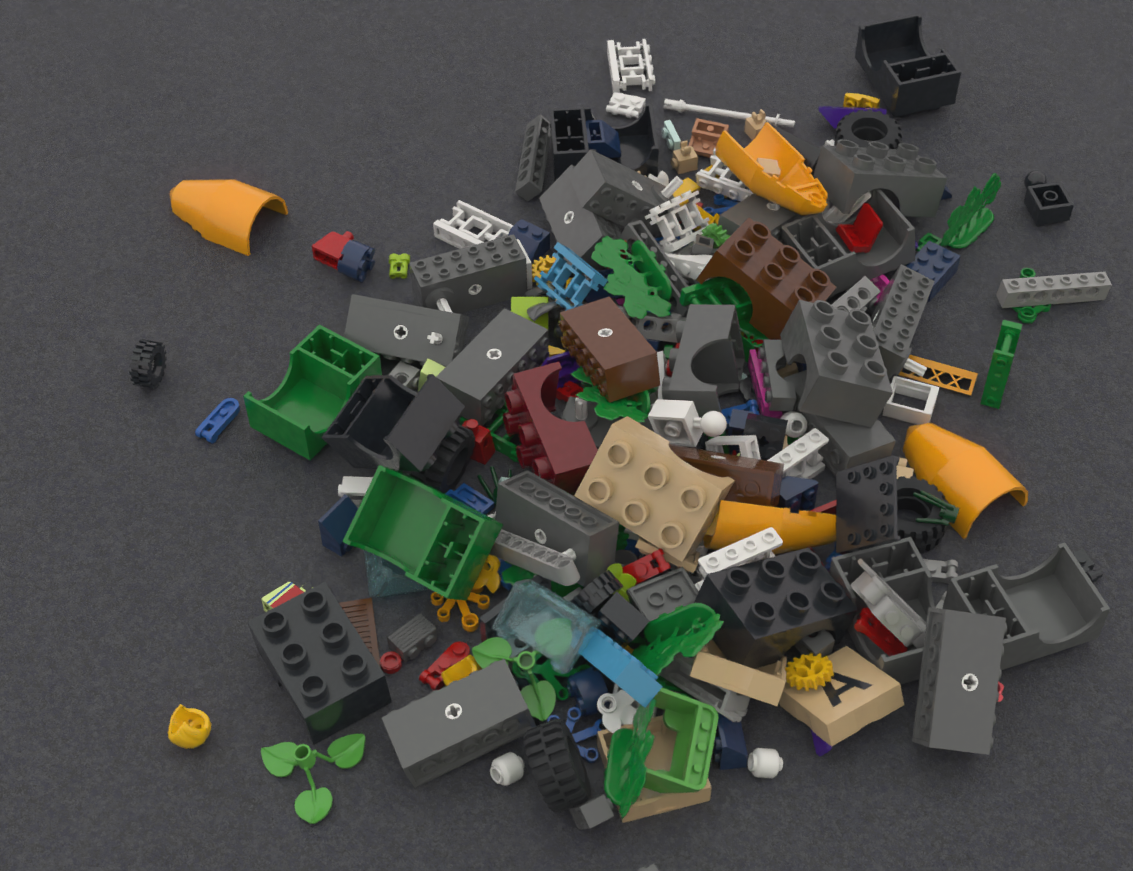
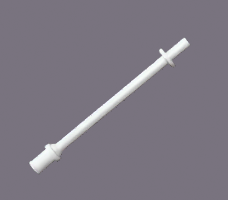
M665 99L664 109L675 110L678 113L686 110L743 120L752 115L686 104L684 100ZM777 114L776 118L765 117L767 122L775 124L777 127L778 125L795 126V121L780 119V114Z

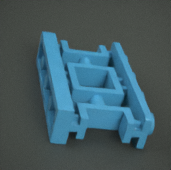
M557 242L554 248L558 252L552 254L556 261L548 273L541 271L540 274L542 276L540 278L535 276L534 280L539 283L537 286L556 300L558 305L563 308L566 307V311L584 305L582 302L591 288L598 291V284L604 286L608 280L570 248ZM564 257L568 259L572 263V265L568 264ZM574 273L575 276L565 289L563 287L570 275ZM582 273L586 274L591 281L587 280ZM566 297H569L575 305H573L569 300H567Z

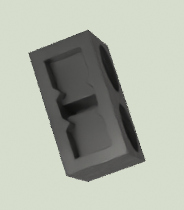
M605 795L592 796L586 803L569 809L578 830L590 829L614 817L612 812L614 810L613 804Z

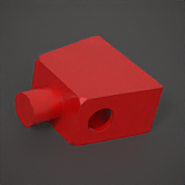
M346 231L343 235L330 232L312 245L313 258L337 269L339 259L342 260L344 256L341 252L346 243L354 239L353 234L349 231Z
M475 419L466 420L462 426L472 430L476 439L474 441L473 454L470 458L486 465L495 453L491 432L489 429L478 425V421Z

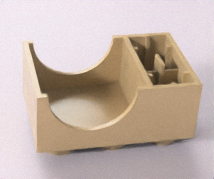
M627 416L611 425L574 496L619 521V524L683 562L697 550L719 510L720 500H725L735 480L728 476H713L689 465L670 449V441Z

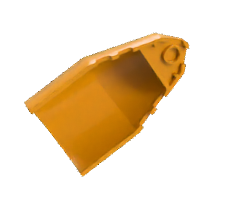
M768 122L764 124L756 138L745 148L727 131L722 132L716 144L715 155L755 195L799 215L818 214L825 210L828 205L826 204L828 193L818 178L814 179L811 174L812 169L804 164V157ZM757 158L777 160L781 170L780 177L778 178L775 175L771 177L763 171L764 167L756 161Z
M235 179L183 180L170 191L172 211L185 223L188 222L192 229L201 233L204 239L247 256L251 254L249 246L251 227L260 209L266 207L285 215L288 214L284 199L278 195Z
M933 423L913 425L907 429L903 453L910 468L914 469L916 479H924L928 481V484L935 485L938 488L937 491H941L949 504L959 507L955 523L949 522V524L963 539L967 538L968 532L978 515L991 502L1003 494L1009 492L1022 506L1027 504L1028 491L983 446Z
M720 500L713 536L705 534L703 545L706 549L720 550L770 527L774 528L783 541L780 547L771 550L774 555L828 545L836 541V515L799 510V514L790 513L791 508H777Z

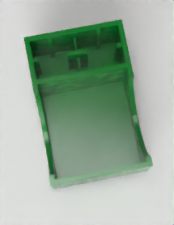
M318 325L290 352L287 373L282 383L270 396L262 400H256L249 391L243 396L250 427L311 460L327 444L322 436L364 377L382 375L380 356Z
M379 465L342 542L373 553L395 564L406 572L405 576L448 599L467 601L503 524L402 471Z

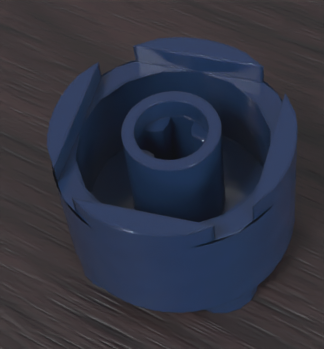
M349 240L341 252L344 256L342 260L339 259L338 272L364 282L367 275L366 272L374 267L375 260H373L375 249L360 242Z
M595 666L570 675L567 679L568 685H566V689L570 698L574 697L576 701L575 707L581 711L580 717H588L598 713V699L601 695L608 693L598 670L595 671ZM610 701L605 702V708L610 707Z

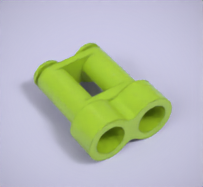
M405 253L389 255L390 278H407L410 255Z

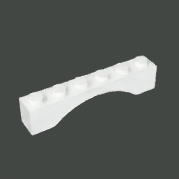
M665 253L682 277L697 279L712 258L711 255L706 254L676 255Z

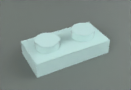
M671 120L664 121L662 136L666 138L668 148L672 152L681 149V140Z

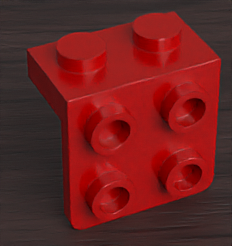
M864 203L854 224H838L836 231L851 252L869 253L882 229L883 222L870 204Z

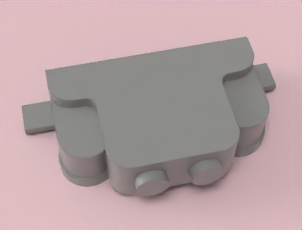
M859 559L857 562L865 571L851 584L852 589L866 602L874 616L906 647L912 644L916 648L924 647L926 622L862 559Z
M678 653L674 657L673 662L668 667L663 668L659 674L699 701L713 706L718 713L733 722H739L742 719L741 716H746L751 697L690 677L694 658L684 657L681 653Z

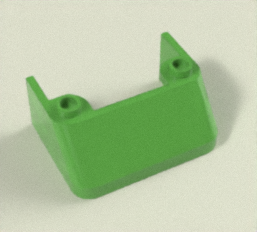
M661 688L654 696L656 700L655 707L664 710L663 722L668 729L676 731L677 736L670 772L662 769L654 771L647 768L644 788L658 793L698 792L707 783L719 718L718 712L709 704Z

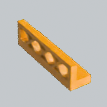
M909 355L908 358L932 369L935 376L925 379L921 376H914V372L907 374L903 373L902 370L898 374L899 376L967 395H972L978 373ZM947 373L951 375L954 381L946 385L941 383L938 376ZM937 378L938 382L932 381V379ZM963 378L972 380L969 391L961 389L957 381Z

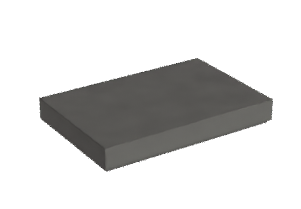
M681 567L627 589L626 594L634 607L650 622L665 612L669 614L675 611V608L681 605L693 604L699 591L685 569Z

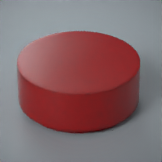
M396 652L384 653L380 658L382 671L387 674L398 672L402 667L400 655Z

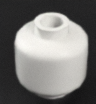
M788 411L780 418L788 420L785 435L796 438L806 432L807 420L802 414Z
M756 748L748 756V769L755 777L774 778L783 768V759L779 757L775 749Z
M512 752L499 756L491 764L490 774L492 779L503 786L520 780L524 775V761Z

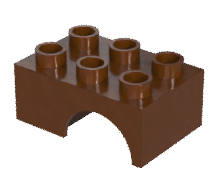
M748 218L716 250L696 279L702 285L707 279L719 276L732 279L740 284L748 293L753 306V314L749 323L770 340H781L780 334L799 300L811 303L817 300L826 301L837 288L830 282L828 275L824 271L813 269L800 258V254L795 248L783 245L771 235L766 225L761 222H754L751 218Z

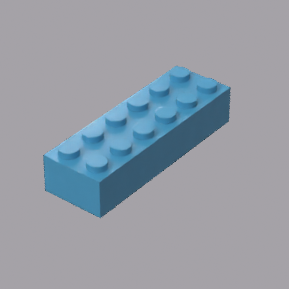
M581 621L571 633L572 641L570 646L644 708L663 687L656 681L658 679L657 675L591 623L587 626Z

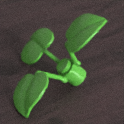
M554 619L542 624L535 633V641L542 647L532 653L523 651L518 657L509 658L512 654V648L507 640L500 637L487 639L472 648L473 656L481 668H486L495 661L505 659L508 666V662H517L522 670L528 671L532 685L525 686L521 690V694L531 716L540 721H545L551 715L555 706L556 694L553 686L548 681H540L536 684L532 669L536 664L535 656L545 649L552 656H559L568 651L572 641L571 621L568 619Z
M351 734L335 740L327 750L331 758L318 753L317 750L312 751L306 744L297 746L292 742H283L261 748V755L267 770L276 777L290 775L293 772L294 766L299 765L300 768L304 769L312 791L307 790L299 794L295 800V811L304 821L309 824H315L327 816L333 802L328 788L322 787L316 790L309 770L314 766L316 757L330 763L335 761L336 765L342 769L354 767L363 757L366 737L364 734Z

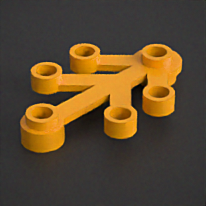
M483 587L473 588L467 600L477 603L480 609L489 608L490 598L487 595L476 594L482 592ZM436 592L431 594L433 605L439 606L444 602L442 595ZM447 598L443 607L437 611L438 620L447 622L450 619V611L455 602H457L463 616L461 620L463 629L467 632H474L479 627L478 616L470 612L465 600Z

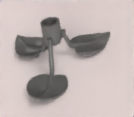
M583 274L587 280L591 281L586 274ZM536 286L526 291L525 296L535 297L547 292ZM547 295L550 302L538 303L527 309L529 318L534 322L542 314L551 310L557 324L561 320L560 312L565 311L566 307H561Z

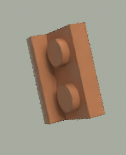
M696 118L688 146H692L699 156L709 158L712 155L714 156L713 150L723 131L729 133V125Z

